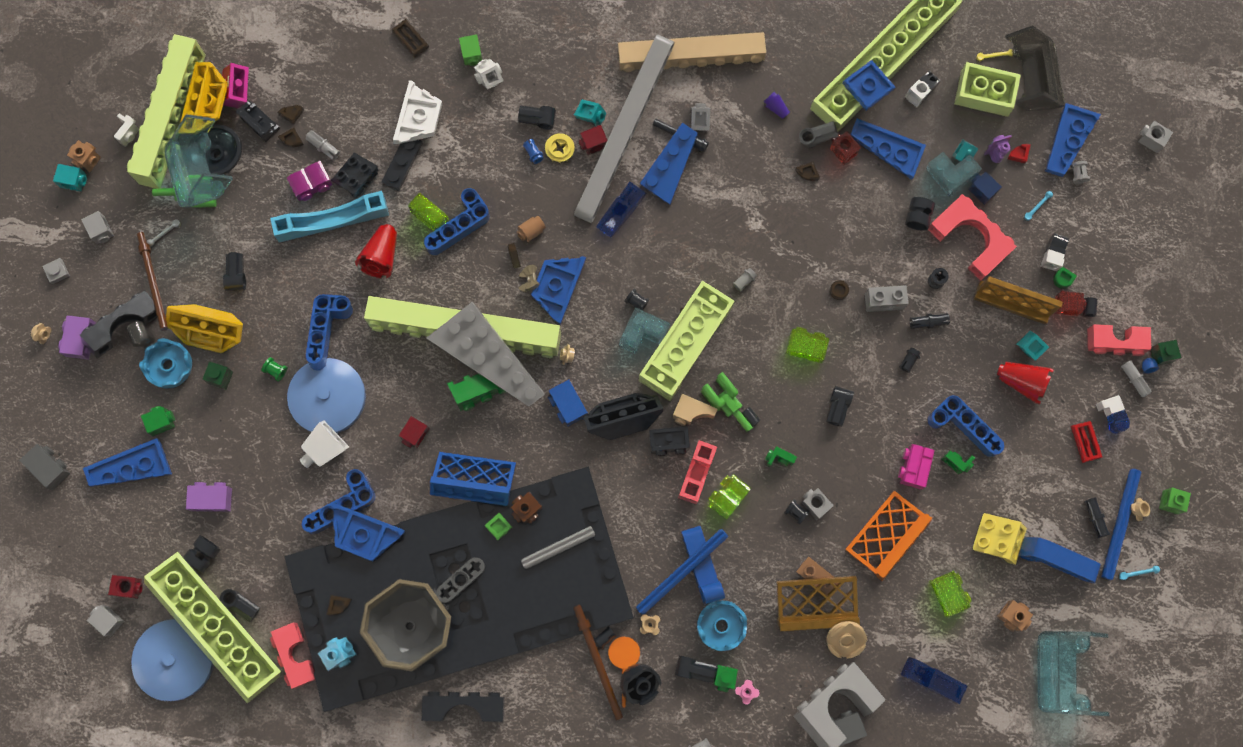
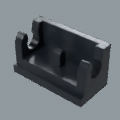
M248 101L236 111L239 118L265 142L280 129L276 123L251 101Z

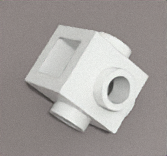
M491 59L482 60L474 67L476 71L474 76L479 85L482 83L486 89L503 82L502 70L499 64L494 63Z

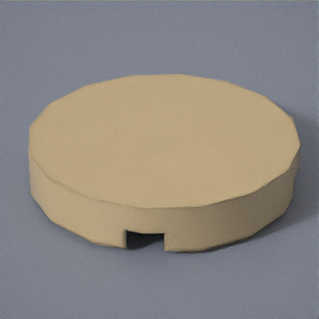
M846 621L838 623L828 632L827 645L830 652L836 657L853 658L859 655L866 647V633L863 627L855 622Z

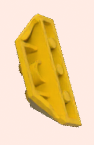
M195 62L178 130L180 133H196L220 119L228 83L211 62Z
M199 305L167 307L166 320L168 328L185 345L223 353L241 342L243 323L232 313Z

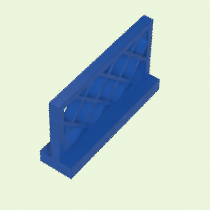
M439 452L435 470L430 480V495L508 506L516 462ZM442 459L451 460L453 463L445 466L442 463ZM467 462L472 466L464 469L461 464ZM489 465L491 468L484 472L480 467ZM457 467L460 472L453 475L449 470ZM510 468V471L502 474L499 469ZM476 469L479 475L472 478L469 472ZM495 472L499 477L491 480L488 475ZM446 473L448 478H440L438 476ZM463 475L468 479L467 481L457 480ZM484 478L488 483L483 484L476 481ZM504 481L507 487L497 486L496 484Z

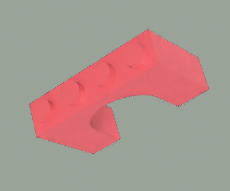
M962 194L931 223L928 230L941 242L959 226L969 225L977 228L984 236L985 249L968 269L982 281L1017 246L1012 238L1004 235L1000 227L987 218L984 211L979 210L969 197H965Z

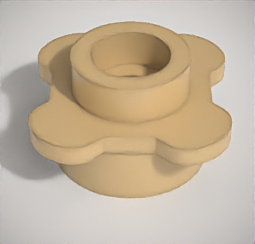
M42 323L34 326L31 331L33 341L45 344L50 336L51 328L45 327Z
M569 344L561 349L560 360H562V365L573 362L575 350L570 348Z
M1137 498L1136 502L1131 504L1132 513L1136 516L1137 521H1142L1143 517L1150 514L1149 504L1141 498Z
M646 614L642 615L640 632L642 634L652 633L657 635L660 631L658 628L660 617L657 615L649 617Z

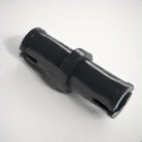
M929 313L926 316L910 317L909 321L912 322H909L912 330L924 327L931 329L934 326L949 325L950 321L947 320H950L948 313L936 315Z
M1097 498L1084 501L1090 515L1089 521L1093 523L1097 538L1110 535L1104 521L1105 515L1101 513Z

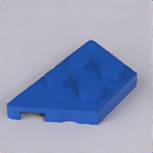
M584 256L575 259L544 260L537 278L539 286L531 293V297L559 325L562 323L585 264L586 257Z
M336 503L332 505L334 511L335 547L365 559L374 561L405 533L403 529Z

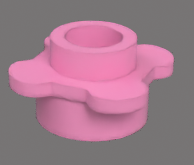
M746 680L741 687H737L735 693L740 695L744 704H749L754 697L759 696V690L753 687L751 680Z

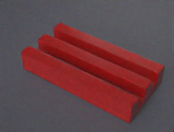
M1091 421L1072 425V433L1082 463L1103 458ZM1085 426L1087 427L1088 434L1095 452V456H1093L1090 443L1084 429Z

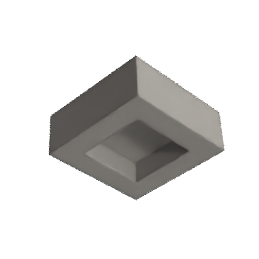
M61 258L42 266L51 284L70 276Z

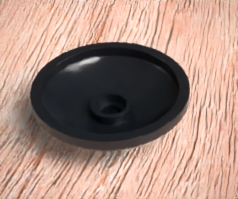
M224 125L206 126L193 134L186 147V159L193 171L199 175H212V177H219L230 172L237 165L242 154L240 138L231 128Z

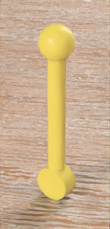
M1010 49L1007 52L986 55L979 53L976 58L978 61H982L984 58L1005 55L1013 56L1015 52L1013 49Z

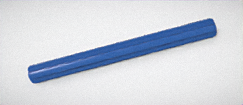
M1130 469L1102 572V578L1106 580H1113L1131 514V504L1134 503L1141 477V471L1137 469Z
M722 529L715 533L636 606L639 613L645 614L723 543L728 538L727 533Z

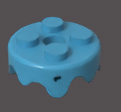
M161 338L155 344L145 349V356L143 361L139 363V367L150 383L160 388H173L182 384L190 375L192 358L189 351L179 342ZM171 360L172 367L165 370L163 368L164 362Z
M712 602L701 611L698 617L697 630L699 637L711 649L717 651L734 649L746 636L747 617L733 602ZM719 620H724L727 623V629L724 632H720L716 628V623Z

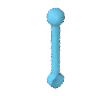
M1051 191L1046 192V196L1030 213L1024 215V219L1027 221L1031 220L1032 215L1048 198L1053 197V193Z
M1153 566L1151 569L1131 573L1121 572L1119 578L1126 580L1131 576L1151 572L1159 573L1160 568Z

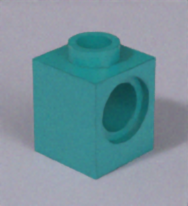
M58 164L53 182L60 188L82 192V188L87 182V174L78 167Z
M1031 331L1016 344L1035 361L1049 348L1037 334Z

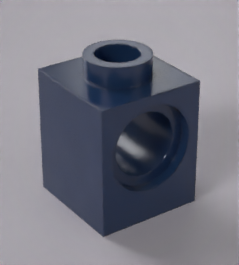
M985 172L981 176L977 174L970 181L972 185L968 190L985 205L1002 187Z

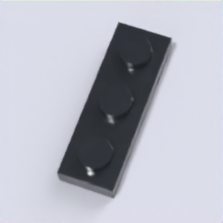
M422 140L400 143L382 180L383 185L400 191L423 144Z

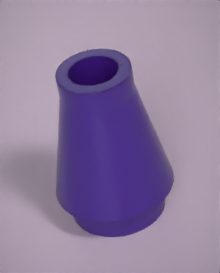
M775 92L764 101L765 107L777 114L781 119L790 113L781 96Z

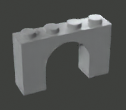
M854 662L848 666L843 664L836 670L838 674L835 677L830 676L824 681L823 684L825 686L821 690L818 688L810 695L812 698L810 701L807 702L805 700L797 707L798 712L794 715V718L818 747H838L847 739L832 721L828 712V701L833 693L843 694L848 697L864 717L873 713L885 701V698Z

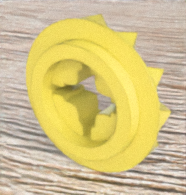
M565 134L552 135L545 144L547 156L552 161L559 163L568 161L573 156L575 150L573 140ZM556 143L560 147L565 146L563 154L560 151H555L557 149Z

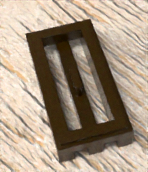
M404 19L391 29L414 58L418 56L417 54H421L425 48H429L428 43L407 19ZM404 25L419 40V42L422 44L421 46H419L416 43V41L409 35V33L403 28ZM398 30H400L406 36V38L413 44L416 50H414L410 46V44L404 39V37L398 32Z

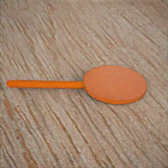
M619 637L609 647V659L614 666L622 669L623 674L629 666L638 662L640 648L632 638ZM622 694V707L625 708L626 698Z

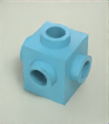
M336 637L326 643L328 647L318 653L328 671L338 666L343 668L351 662L350 658L356 655L352 644L346 637L339 640Z

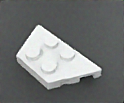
M409 81L393 138L394 144L432 137L436 131L442 101L431 96L426 90L416 87L413 81Z

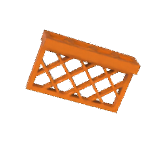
M893 491L845 551L883 581L931 523L932 517L927 513L924 514L896 491ZM894 497L901 502L902 509L891 510L890 502ZM913 511L919 516L915 522H906L905 512ZM903 512L904 523H892L891 513ZM889 514L890 524L879 525V515ZM904 526L905 534L901 537H894L893 527ZM890 527L892 537L880 538L879 528ZM877 528L878 539L866 540V531ZM881 541H892L893 549L882 552ZM878 542L879 552L868 553L867 543ZM864 543L866 553L857 554L852 548L855 544ZM880 555L881 563L875 568L869 563V556Z

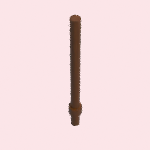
M139 232L137 234L139 254L143 257L160 330L166 331L168 330V324L150 257V245L147 244L145 233Z
M576 605L573 609L578 619V628L584 635L616 720H620L623 718V715L591 634V625L589 620L585 618L581 605Z

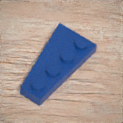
M1067 103L1064 105L1045 172L1060 177L1065 175L1101 114Z
M856 119L849 136L911 180L914 178L926 147L925 144L860 119Z
M682 123L644 176L640 185L671 205L698 133Z
M158 438L83 468L90 487L172 475Z

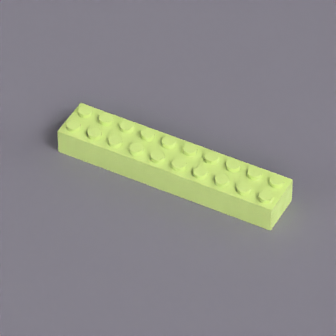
M913 0L813 100L810 109L825 123L834 121L839 132L862 108L860 103L842 84L843 81L871 60L890 80L958 11L963 1Z
M368 296L364 319L374 331L383 332L384 329L390 330L393 334L402 335V332L410 333V336L420 338L421 335L429 336L461 310ZM483 314L512 352L519 350L527 355L539 353L542 354V357L546 358L558 356L561 338L560 325Z

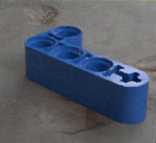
M467 188L461 194L462 203L466 209L464 212L425 237L424 245L429 254L438 255L489 221L488 208L474 189ZM469 196L475 198L472 202L466 201V198ZM479 211H484L485 215L482 217L476 216V213ZM464 221L469 222V225L467 227H462L460 225ZM447 232H454L452 237H445Z
M322 294L314 299L306 349V359L313 370L318 371L326 366L333 318L347 319L353 313L351 303L346 296ZM323 304H328L325 308H320ZM342 305L347 306L344 309H339ZM319 322H325L322 326H318ZM323 339L322 342L315 343L316 340Z
M949 396L928 416V424L935 429L941 428L951 420L988 457H994L1004 450L1002 439L958 396ZM949 401L955 404V410L948 407ZM935 414L941 416L942 423H938L935 420ZM962 415L969 418V424L962 421ZM976 429H980L983 432L982 438L976 435ZM992 444L996 446L994 450L991 449Z
M358 469L349 471L346 475V480L352 492L304 517L302 528L311 534H318L333 526L334 517L331 520L326 519V513L333 510V503L343 506L346 501H351V510L356 512L372 505L376 496L364 473ZM355 475H361L360 482L353 484L352 478ZM366 491L369 492V499L367 501H362V493ZM310 521L317 522L314 524L315 528L309 527L311 525Z
M700 526L681 531L688 557L692 556L706 543ZM709 554L693 569L704 605L725 598L722 585L717 579Z
M1024 537L1018 555L1020 558L1028 561L1044 563L1089 583L1096 582L1101 565L1092 559L1038 537Z

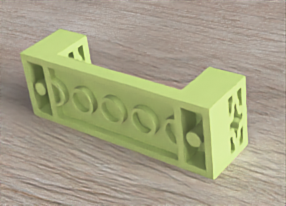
M702 281L640 373L639 382L671 402L681 387L687 373L719 325L724 322L732 310L735 301Z

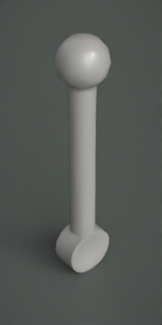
M177 219L173 220L171 226H169L167 229H165L152 240H147V244H149L150 247H152L154 245V242H156L158 239H160L174 227H180V221Z

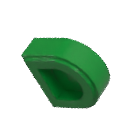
M1061 267L1056 271L1053 282L1058 288L1066 289L1072 285L1077 275Z

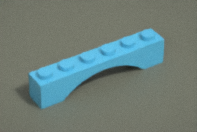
M378 191L363 195L352 202L328 210L285 214L270 219L275 238L278 242H283L389 216L383 192Z

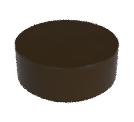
M842 280L835 281L830 287V295L836 300L845 299L849 293L848 284Z

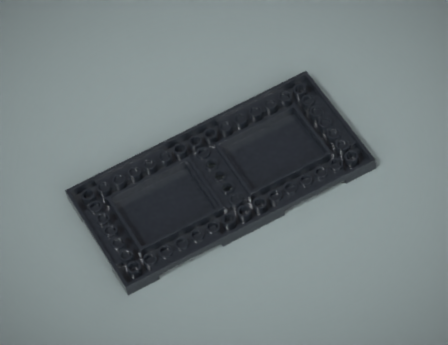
M589 466L511 490L508 506L470 501L392 525L405 530V533L374 561L337 548L335 543L317 546L284 556L305 630L323 712L581 635L583 633L578 628V619L573 609L576 605H581L585 618L589 620L591 625L590 631L634 619ZM530 492L543 509L537 513L539 517L531 524L529 522L524 524L522 521L518 523L511 515L514 512L511 509L513 506L512 502L521 495L523 497ZM524 507L522 511L526 512L529 508ZM500 513L513 528L497 541L485 525ZM587 527L593 528L594 537L528 569L523 567L521 563L523 558ZM471 558H480L485 563L483 574L451 602H441L451 616L447 646L414 671L383 667L360 634L365 604L399 579L426 583L436 594L438 587L453 575L449 571L451 564L457 563L461 568ZM473 562L471 564L473 568L470 571L467 568L463 570L469 575L470 579L473 578L471 573L474 570L477 572L481 570L479 568L480 562L477 564ZM458 575L455 578V583L463 582L465 584V575ZM452 582L448 583L451 586L448 590H441V598L446 597L448 599L450 597L449 592L454 589ZM331 595L352 599L349 607L341 614L327 615ZM463 601H468L471 605L470 610L466 613L461 612L459 608ZM412 622L406 625L408 630L413 628ZM336 637L338 640L346 637L352 644L356 655L350 658L351 662L343 668L338 666L328 671L318 653L328 647L326 643Z

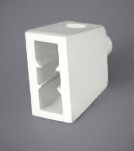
M323 420L317 424L302 444L301 448L306 454L300 459V462L306 468L314 462L320 467L348 449L349 446Z

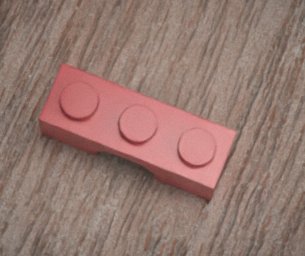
M1092 325L1087 329L1088 351H1094L1095 354L1113 352L1114 355L1132 353L1133 356H1143L1151 350V327L1131 326L1125 330L1124 341L1118 340L1114 336L1113 325Z
M698 441L678 498L697 504L717 446Z
M293 622L271 631V644L274 649L277 648L279 656H277L280 667H284L286 672L284 679L287 686H291V689H296L315 681V670L312 661L306 660L298 663L292 656L294 647L304 642L298 623Z

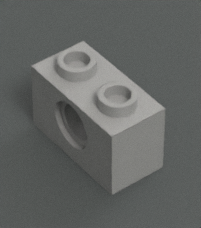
M907 285L868 288L865 292L866 312L904 310L909 304Z

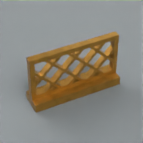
M990 276L985 281L979 282L974 296L976 301L1042 324H1047L1049 317L1060 309L1063 303L1062 301Z
M856 576L777 581V621L780 631L832 628L834 625L846 621L855 622L860 625ZM844 582H852V589L845 594L840 587ZM830 583L834 588L826 596L820 588L824 584ZM804 585H811L814 588L808 597L800 591ZM791 586L795 591L786 598L782 594V587ZM837 590L845 596L838 604L830 599ZM817 592L825 597L818 606L810 600ZM797 593L805 599L798 607L791 602ZM847 599L853 603V611H844L840 607ZM829 601L835 607L831 612L825 613L820 608ZM807 602L815 607L810 614H805L801 611ZM788 603L796 609L791 615L783 616V608Z

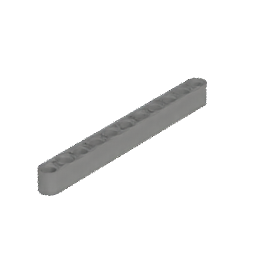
M658 34L656 35L577 205L574 216L590 223L594 221L671 54L674 41Z

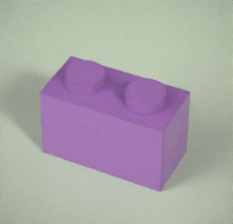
M66 316V321L62 325L63 336L58 345L59 353L65 357L89 360L90 351L82 343L80 334L86 327H92L96 322L90 318Z
M195 482L194 486H187L186 509L189 511L231 512L232 488L222 482H215L214 486H206L204 482Z

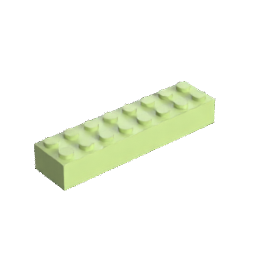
M174 34L173 39L168 44V53L163 59L161 74L157 76V85L155 91L151 94L150 106L145 111V121L140 126L138 141L133 146L132 159L127 164V172L140 185L160 189L180 133L178 130L195 62H204L206 56L196 39Z
M178 552L144 576L145 585L246 703H249L280 677L281 671Z

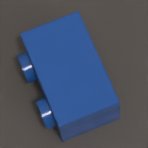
M570 380L549 390L550 396L547 398L552 407H557L559 411L557 416L562 424L566 423L568 427L588 414Z

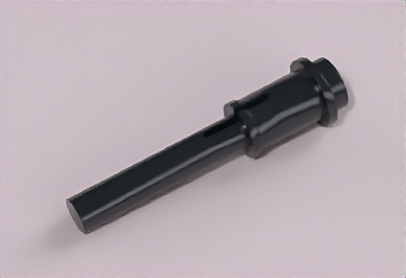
M655 119L653 122V126L672 135L678 130L658 119ZM697 137L693 147L698 149V152H705L709 142L705 138Z

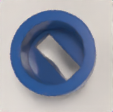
M1146 358L1142 362V369L1146 374L1153 373L1159 369L1157 361L1153 358Z

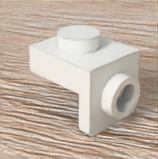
M118 114L117 117L123 125L114 137L120 144L126 147L128 143L134 140L135 134L139 129L135 125L136 121L130 116L126 115L124 117Z

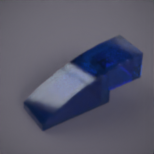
M630 181L620 196H617L596 227L612 238L647 193Z
M908 657L900 674L916 684L958 704L961 703L968 687L938 669L932 668L911 657Z

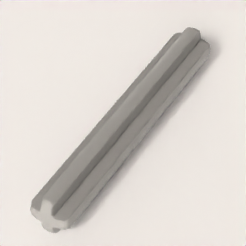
M587 527L521 560L523 567L528 569L594 537L593 528Z

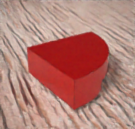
M1022 144L1014 148L1009 153L1007 159L1025 164L1030 144Z

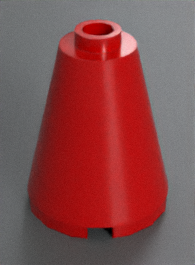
M389 224L379 226L357 256L355 265L358 266L359 264L362 267L361 271L376 278H381L382 275H387L386 278L391 276L397 239L395 228Z
M1006 362L1005 365H1000L997 375H1000L999 380L1040 405L1041 401L1038 398L1039 396L1043 398L1051 379L1048 373H1053L1054 369Z

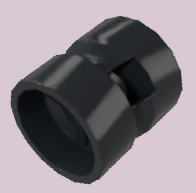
M924 197L912 198L909 206L910 212L907 214L905 225L918 231L928 230L931 223L930 216L933 214L935 203Z
M199 535L193 543L194 548L189 549L183 556V559L199 571L205 572L211 564L210 559H215L221 549L207 538ZM198 551L205 555L204 559L196 555Z

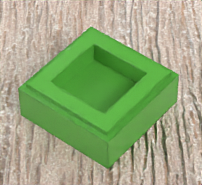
M500 513L485 525L497 541L513 528Z

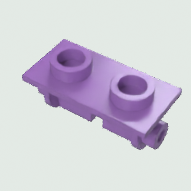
M1004 135L995 137L984 155L989 154L994 163H1000L1004 158L1003 156L1010 150L1008 141L1012 136L1004 137Z

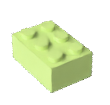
M966 62L961 70L954 104L1008 117L1015 106L1021 75Z

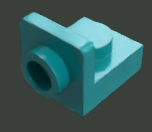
M581 100L574 116L577 119L592 122L596 127L605 120L606 111L599 103Z
M962 139L953 153V157L969 164L978 148Z

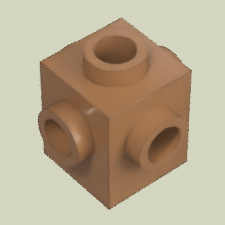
M79 140L70 147L67 154L72 160V165L80 169L84 168L89 172L92 171L101 158L95 152L96 148L88 142L84 144Z
M1011 600L1006 603L997 617L1004 622V626L1014 632L1026 630L1032 622L1030 619L1033 614L1029 612L1030 609L1021 602L1018 604L1016 601Z

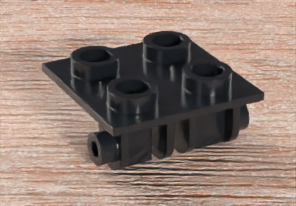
M353 153L331 181L349 191L350 195L356 198L357 196L360 197V194L365 190L363 187H368L365 182L370 184L375 176L378 175L379 169L376 164Z

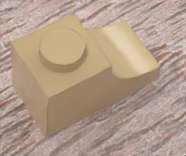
M682 394L672 418L675 419L677 424L685 426L686 424L690 425L693 420L698 418L714 419L718 409Z

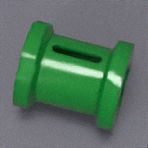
M269 357L263 364L261 371L272 375L279 382L285 376L288 367L279 365L272 357Z

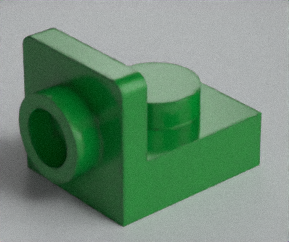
M776 446L774 450H769L765 458L768 461L766 466L770 467L774 458H777V462L781 465L788 466L789 464L792 466L797 456Z
M951 450L941 458L958 475L964 471L967 473L973 467L972 461L975 459L972 455L963 462V458Z

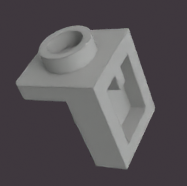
M695 103V107H691V129L710 131V107H706L705 103Z

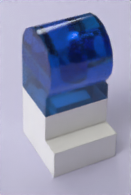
M1119 395L1096 404L1098 411L1104 410L1109 421L1108 429L1112 433L1119 434L1129 428L1130 421Z

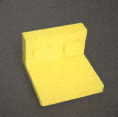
M984 513L973 550L1003 558L1008 563L1016 565L1027 528L1019 521Z

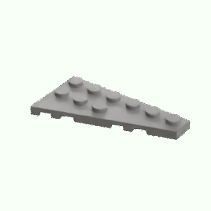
M473 302L427 337L428 340L527 406H531L545 395Z

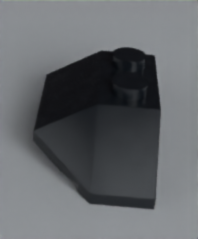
M634 393L599 403L589 414L584 416V421L588 433L607 440H613L648 430L662 414L663 408L658 395L651 396Z

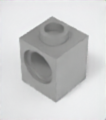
M1153 121L1149 126L1145 125L1141 130L1140 135L1142 137L1138 142L1158 153L1165 147L1173 132Z
M99 211L81 219L90 239L96 244L105 243L114 236L105 216Z
M818 488L815 491L810 489L802 496L805 500L801 504L810 511L809 513L816 521L834 506ZM812 498L819 499L821 503L819 508L813 507L811 503Z
M106 605L95 607L90 612V617L87 620L103 636L111 637L125 622Z

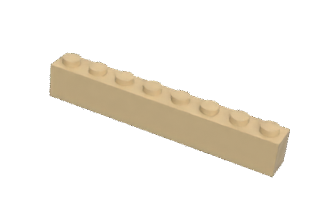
M764 32L670 39L675 43L664 69L671 67L687 68L693 65L704 67L707 64L720 66L725 63L741 64L749 61L759 63L765 60L766 56ZM654 40L619 42L620 71L632 72L641 69Z

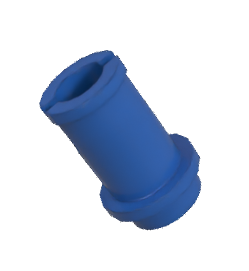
M530 139L524 142L523 147L530 156V162L534 164L540 163L543 160V153L538 150L534 140Z

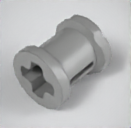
M1077 161L1070 165L1074 172V184L1090 181V176L1087 175L1086 169L1087 161Z

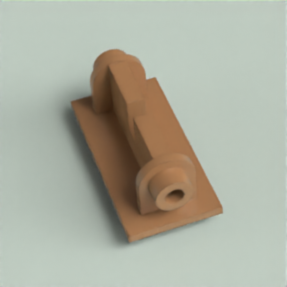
M809 556L796 571L805 579L834 577ZM827 583L820 590L827 596L834 587Z

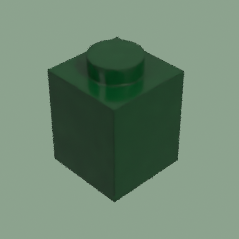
M1177 340L1158 343L1151 347L1150 350L1151 356L1157 361L1158 366L1173 363L1182 358Z
M209 361L202 380L210 385L227 390L233 371L226 366Z

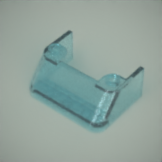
M186 114L165 147V158L180 207L189 208L220 198L233 180L232 176L212 174L209 171L205 154L211 147L208 132L215 123V118Z
M1044 631L1040 633L1037 641L1038 706L1043 712L1109 716V712L1091 711L1090 699L1084 694H1077L1076 653H1086L1089 650L1090 638H1108V634L1074 631Z

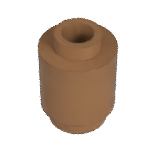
M539 216L531 217L518 226L519 231H517V234L522 241L529 242L543 233L546 227Z

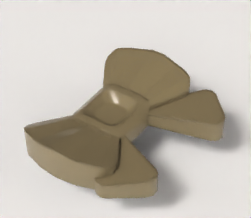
M535 265L526 266L519 274V277L527 278L528 281L519 287L524 293L527 290H534L539 286V282L536 281L535 273L537 267Z

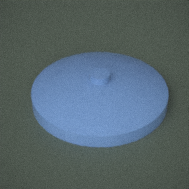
M327 358L326 366L318 371L313 370L309 363L300 368L292 378L287 393L290 413L299 425L310 432L323 420L336 433L348 429L360 417L366 400L365 387L359 374L349 364L332 358Z
M175 619L159 622L147 629L138 639L131 661L133 676L139 687L149 696L162 701L182 700L198 692L209 679L214 665Z

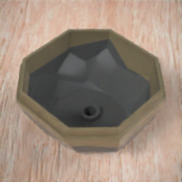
M399 579L365 604L360 634L383 667L414 671L447 646L451 616L428 584ZM409 622L413 623L411 630H408L406 627Z

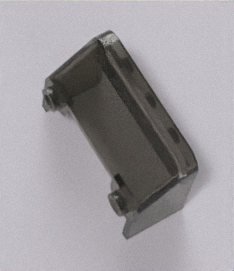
M1033 25L1005 35V38L1013 43V56L1021 61L1026 93H1023L1022 98L1015 101L1016 105L1026 111L1051 110L1064 107L1065 100L1054 41Z

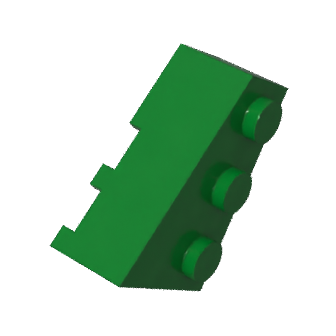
M479 373L472 377L467 375L463 377L464 381L455 385L453 382L447 383L460 411H469L475 407V404L481 401L482 403L490 401L493 398L492 396L497 393L500 395L506 393L505 390Z

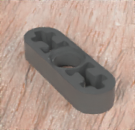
M471 558L438 587L436 591L438 599L443 603L451 602L483 574L485 563L480 558ZM473 562L476 564L480 562L479 568L481 570L478 572L474 570L471 573L473 578L470 579L469 575L463 570L467 568L470 571L473 568L471 565ZM460 574L466 577V583L463 586H458L455 583V578ZM452 582V585L458 591L455 593L454 589L449 592L450 597L448 599L446 597L441 598V590H448L451 587L448 583Z

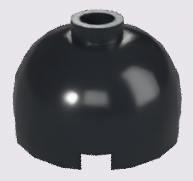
M641 663L629 666L623 672L620 679L621 692L633 705L639 704L641 706L651 702L658 695L657 689L659 685L661 686L660 675L649 665Z

